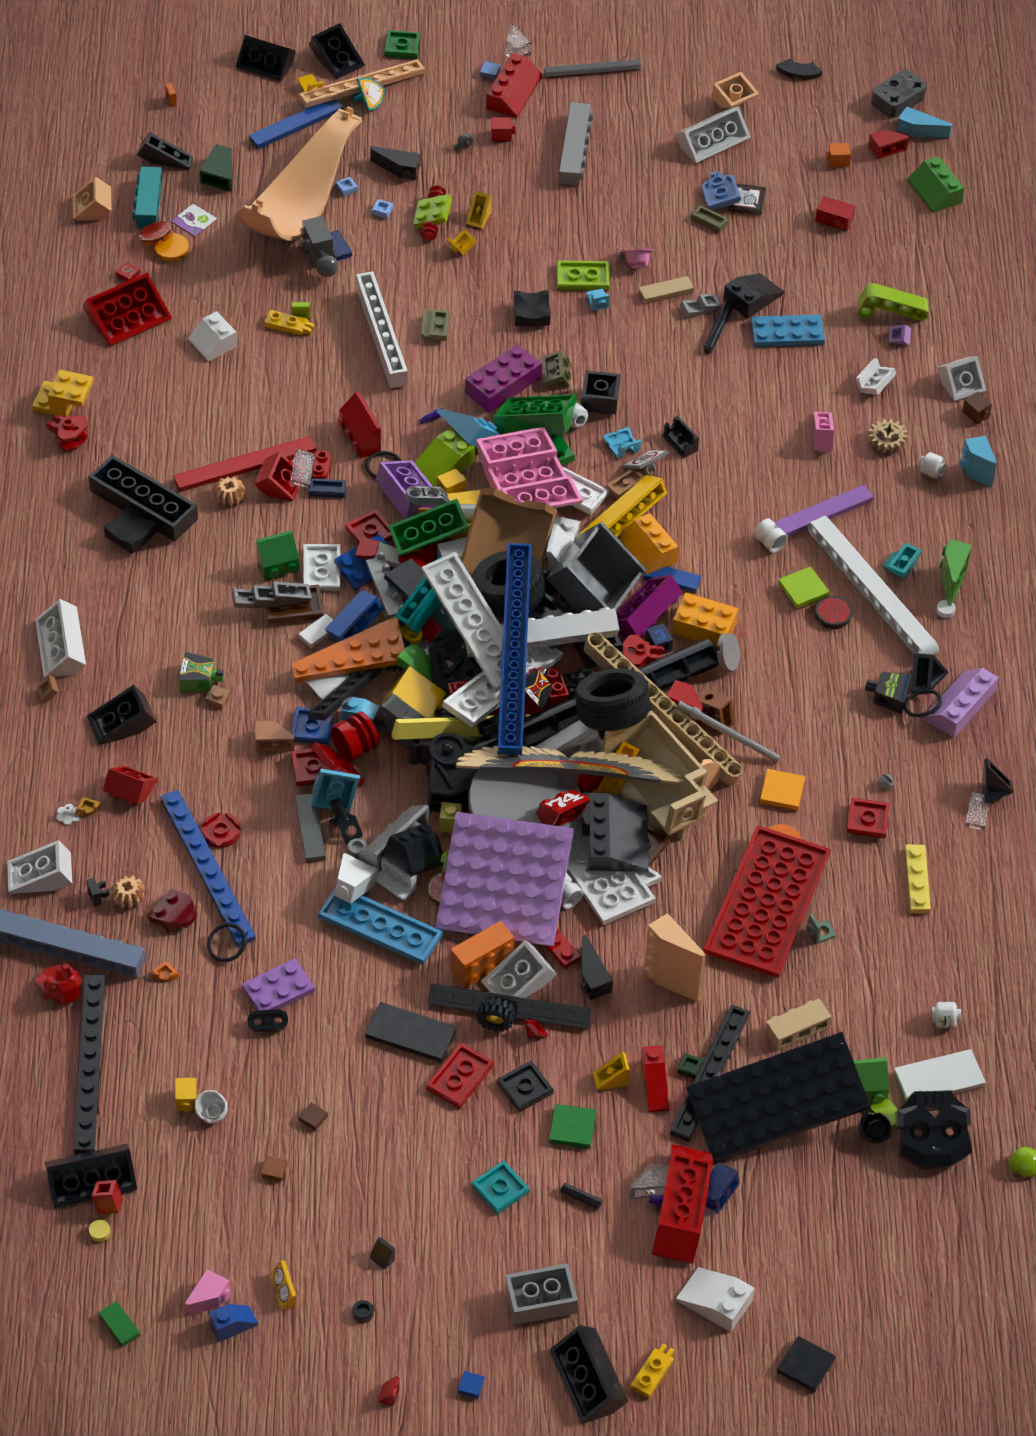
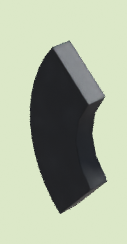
M788 59L776 65V70L791 78L795 76L806 80L822 76V71L813 62L800 64Z

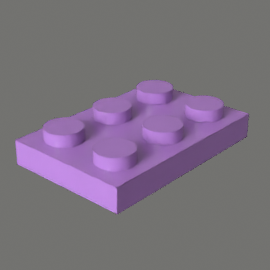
M295 958L242 984V989L256 1010L281 1009L315 992L314 985Z

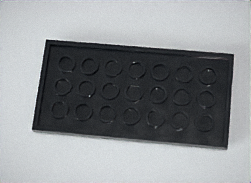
M843 1032L686 1087L708 1150L712 1153L713 1164L871 1108Z

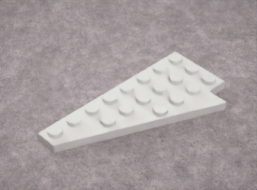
M582 825L571 843L567 872L584 892V898L602 925L655 903V897L648 887L661 882L662 876L651 868H649V872L589 871V835L583 836Z

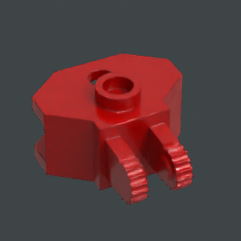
M56 414L53 417L54 422L48 421L46 423L47 429L55 433L57 439H59V448L65 452L78 449L88 439L87 417L83 415L63 417Z
M629 635L623 641L622 654L637 668L664 657L661 655L664 653L663 646L649 645V642H645L638 635Z

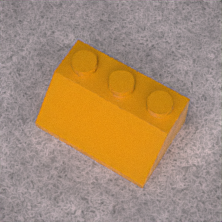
M650 513L634 519L619 538L621 543L647 569L645 571L646 574L678 563V545Z

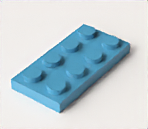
M821 314L751 317L754 347L824 345L825 343Z

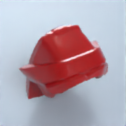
M69 963L53 965L45 969L35 979V982L43 990V999L51 998L57 1003L65 1005L75 1001L80 996L79 985L82 982V978L77 971L70 967Z

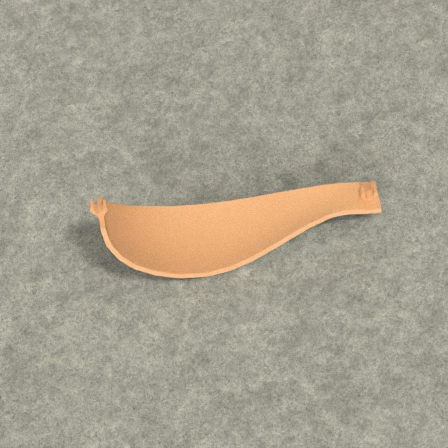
M347 107L346 111L339 108L268 188L250 206L245 205L236 219L256 232L275 239L291 241L301 238L300 228H302V220L318 217L323 213L344 145L350 133L362 122L361 117L354 115L353 109Z

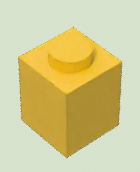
M457 469L437 476V487H441L447 494L465 492L466 478Z
M175 1078L176 1111L182 1110L187 1112L195 1110V1100L197 1099L196 1078Z

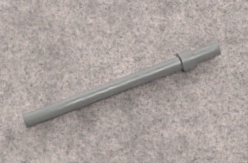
M682 701L678 702L676 707L688 713L689 717L694 720L698 719L776 763L779 761L780 756L705 715L699 708L691 707Z

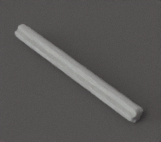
M634 59L545 67L544 76L554 77L641 69V60Z

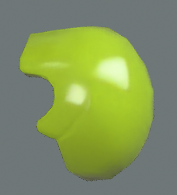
M1030 1147L1018 1148L1009 1157L1008 1165L1013 1174H1020L1022 1178L1035 1177L1036 1150Z

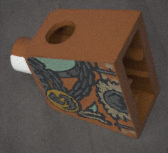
M707 690L702 695L697 694L703 706L702 713L729 728L734 725L732 698L713 690ZM711 727L712 729H714L715 731H717L719 734H721V735L724 734V733L718 731L717 729Z

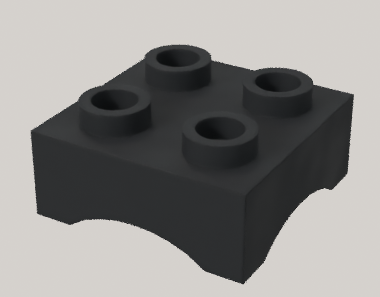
M549 290L537 293L514 291L515 326L550 325Z
M128 505L114 521L104 526V533L106 538L133 554L157 533V525L155 521L141 516L134 508Z

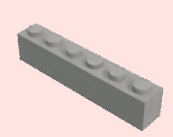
M571 102L559 171V184L579 186L580 179L584 178V169L582 167L586 165V157L584 156H587L588 146L586 144H589L590 134L587 133H591L592 123L589 121H593V111H590L591 104Z

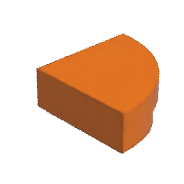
M167 961L150 971L151 976L159 981H173L179 978V973Z

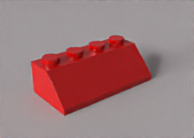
M511 53L486 94V109L515 118L519 116L542 77V73L528 57Z

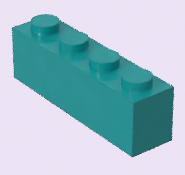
M141 167L140 173H137V184L139 185L135 187V195L137 197H134V208L136 210L132 212V219L136 220V227H147L158 221L162 187L161 167Z
M425 576L395 616L404 627L418 634L441 603Z

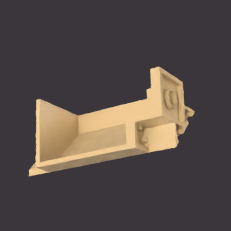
M650 711L646 718L634 726L622 730L605 731L601 752H605V754L616 753L624 741L640 749L638 757L654 760V763L664 764L665 767L674 769V772L681 775L682 784L654 783L628 778L618 794L622 798L647 805L648 825L656 830L662 827L668 835L675 833L682 840L686 836L685 831L690 825L695 826L705 816L704 810L718 802L716 797L705 786L708 772L653 711Z

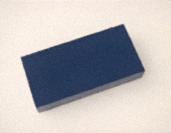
M310 478L309 496L345 498L346 480Z

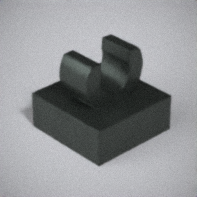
M94 878L86 880L87 892L94 907L101 905V897L105 898L110 895L109 889L101 890L106 887V882L99 881L96 884Z

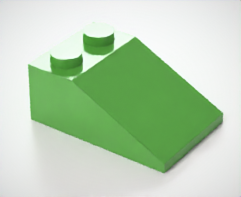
M953 539L950 540L948 546H944L942 551L944 558L941 559L939 569H942L940 577L945 599L950 606L954 602L967 572L972 545Z

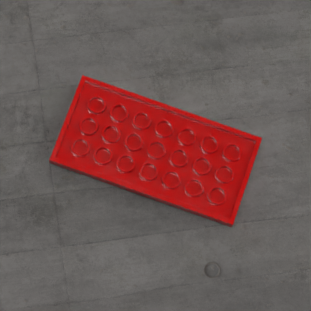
M757 825L703 948V952L779 978L828 862L831 849Z

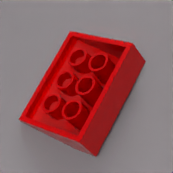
M148 272L86 299L83 304L89 320L110 347L172 319Z

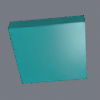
M504 1160L471 1182V1187L497 1215L530 1193V1188Z

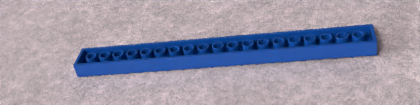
M508 543L497 754L522 755L531 544Z

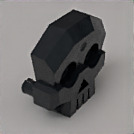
M456 628L440 631L434 637V642L428 647L435 685L449 693L448 683L467 681L468 683L482 672L476 659L468 657L467 650L462 649L465 641ZM447 661L454 663L449 669ZM470 671L474 672V675L471 677L467 676V673Z
M952 1090L914 1091L895 1112L896 1129L900 1130L898 1157L919 1169H948L972 1153L968 1127L971 1124L970 1108L962 1104L952 1093ZM929 1111H939V1113L934 1118ZM916 1129L921 1130V1136L915 1134ZM946 1129H952L953 1135H948Z

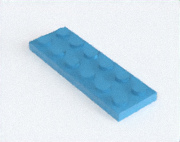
M335 889L318 913V918L422 965L425 964L443 936V931L367 897L360 896L354 902L348 903L334 896Z

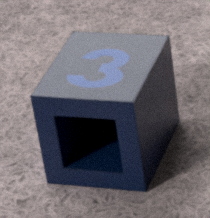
M664 623L646 629V642H649V645L663 646V654L672 652L673 639Z

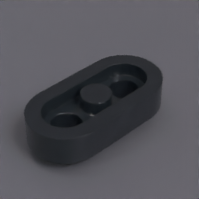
M499 714L478 723L479 734L485 737L494 735L499 730Z
M281 1009L256 1010L248 1016V1027L254 1032L282 1031L288 1026V1015ZM279 1018L282 1020V1023L276 1024L274 1021ZM261 1020L262 1023L260 1025H255L254 1021Z

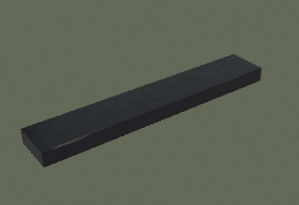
M381 668L354 672L307 712L308 719L325 721L382 672Z

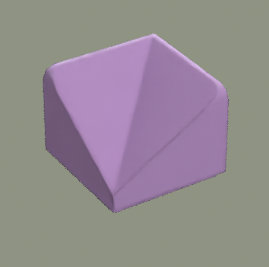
M907 325L890 326L889 344L910 345V327Z

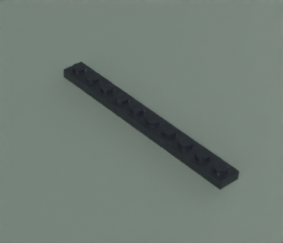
M85 975L74 1154L95 1151L105 975Z

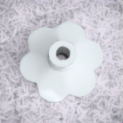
M72 804L59 807L57 810V820L65 825L78 822L80 816L75 815L77 807H74Z

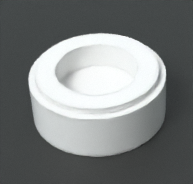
M943 600L937 604L936 612L942 618H951L955 614L956 607L954 603L950 606L947 604V600Z

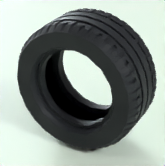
M615 668L598 671L581 680L575 689L578 718L585 726L593 730L616 731L629 728L646 718L651 709L647 681L640 673L634 670Z

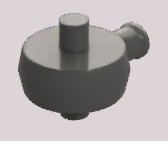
M468 133L460 135L457 139V144L453 146L454 149L470 147L473 143L472 136Z

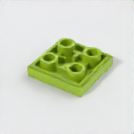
M811 566L778 580V584L796 608L829 596V590Z

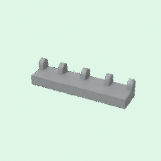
M379 552L377 558L366 560V566L387 618L390 619L396 616L404 604L401 594L384 579L385 574L390 571V567L385 560L384 553Z

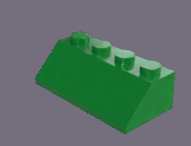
M457 498L388 526L400 557L470 529Z

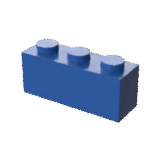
M361 590L325 630L331 640L338 643L364 631L384 608L376 596Z

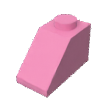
M206 1270L185 1302L186 1314L193 1315L219 1308L223 1301L226 1302L231 1295L230 1281L210 1270Z

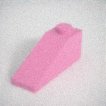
M814 412V450L819 452L832 451L834 438L832 413Z

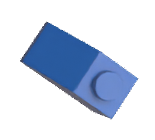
M227 1304L209 1312L210 1326L218 1342L258 1325L249 1306Z

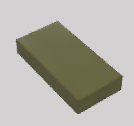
M701 205L691 214L692 220L718 233L729 223L728 218Z

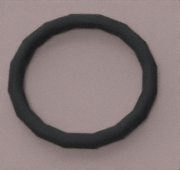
M379 451L368 457L365 467L367 472L376 478L377 475L369 468L372 458L378 455H390L397 461H401V458L389 451Z
M931 689L916 691L907 697L904 703V710L906 714L912 717L928 716L940 707L942 697L940 693ZM931 693L937 696L938 703L927 712L912 713L907 708L909 701L919 694Z
M223 923L210 933L207 940L208 952L217 961L231 962L244 952L247 937L239 925ZM224 927L236 928L242 936L240 950L230 958L217 957L211 948L213 936Z

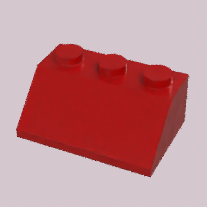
M357 391L339 409V418L337 420L340 428L345 430L347 440L352 442L354 452H357L362 459L381 451V427L362 395Z

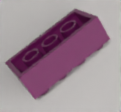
M672 575L648 579L616 611L619 625L618 634L626 639L629 635H638L642 638L646 634V629L654 626L657 622L656 620L668 611L667 608L678 601V597L683 592Z

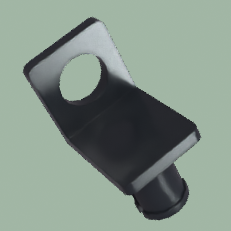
M336 798L330 801L335 817L329 821L331 824L339 827L345 843L348 844L353 839L361 838L363 834L357 818L346 812L342 799ZM349 826L356 828V833L352 837L346 834Z

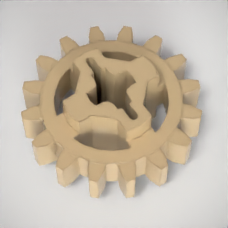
M883 419L882 423L876 421V425H871L868 441L872 442V447L877 446V451L883 449L884 453L887 450L893 453L895 449L899 452L900 447L904 448L905 443H907L908 431L904 430V425L899 426V421L893 423L892 419L889 422Z

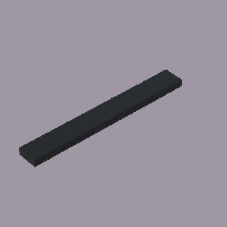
M431 983L428 1004L478 1011L480 1002L485 1000V998L489 1000L491 997H494L495 1000L501 998V1001L506 1000L508 1001L507 1004H512V1007L515 1008L514 1017L589 1029L592 1008Z
M731 1004L693 1084L722 1074L750 1016V1011ZM689 1094L670 1130L671 1136L687 1142L690 1141L698 1124Z

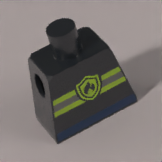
M882 672L878 682L867 679L865 691L875 693L874 703L876 705L902 714L912 675Z

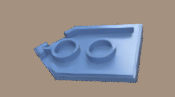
M713 171L709 180L705 181L701 186L708 209L712 211L739 203L741 200L735 178L732 175H722L718 171Z

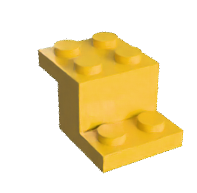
M59 369L54 382H43L32 405L33 411L50 415L58 414L63 417L68 416L73 405L83 407L94 383V377Z

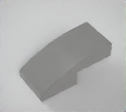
M699 294L698 300L682 301L680 307L686 318L713 312L721 308V304L715 294Z

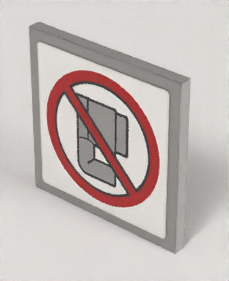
M649 450L622 465V467L642 468L645 474H650L648 467L650 466L651 470L655 471L656 465L653 462L667 455L669 451Z

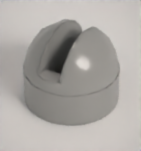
M883 774L878 780V787L883 791H890L893 788V777L889 774Z

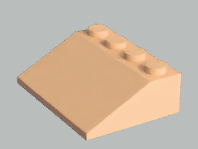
M667 913L648 925L644 973L659 986L698 1002L701 1000L706 954Z

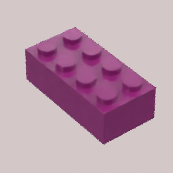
M517 344L465 378V394L490 413L502 405L508 397H514L541 379L542 363Z

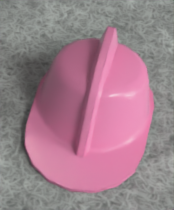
M654 249L620 251H624L629 267L640 269L647 267L650 252H653Z

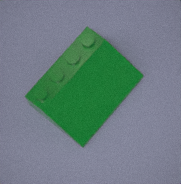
M577 394L508 397L493 416L494 424L497 427L496 431L502 435L545 427L548 435L562 436L566 434L571 426Z

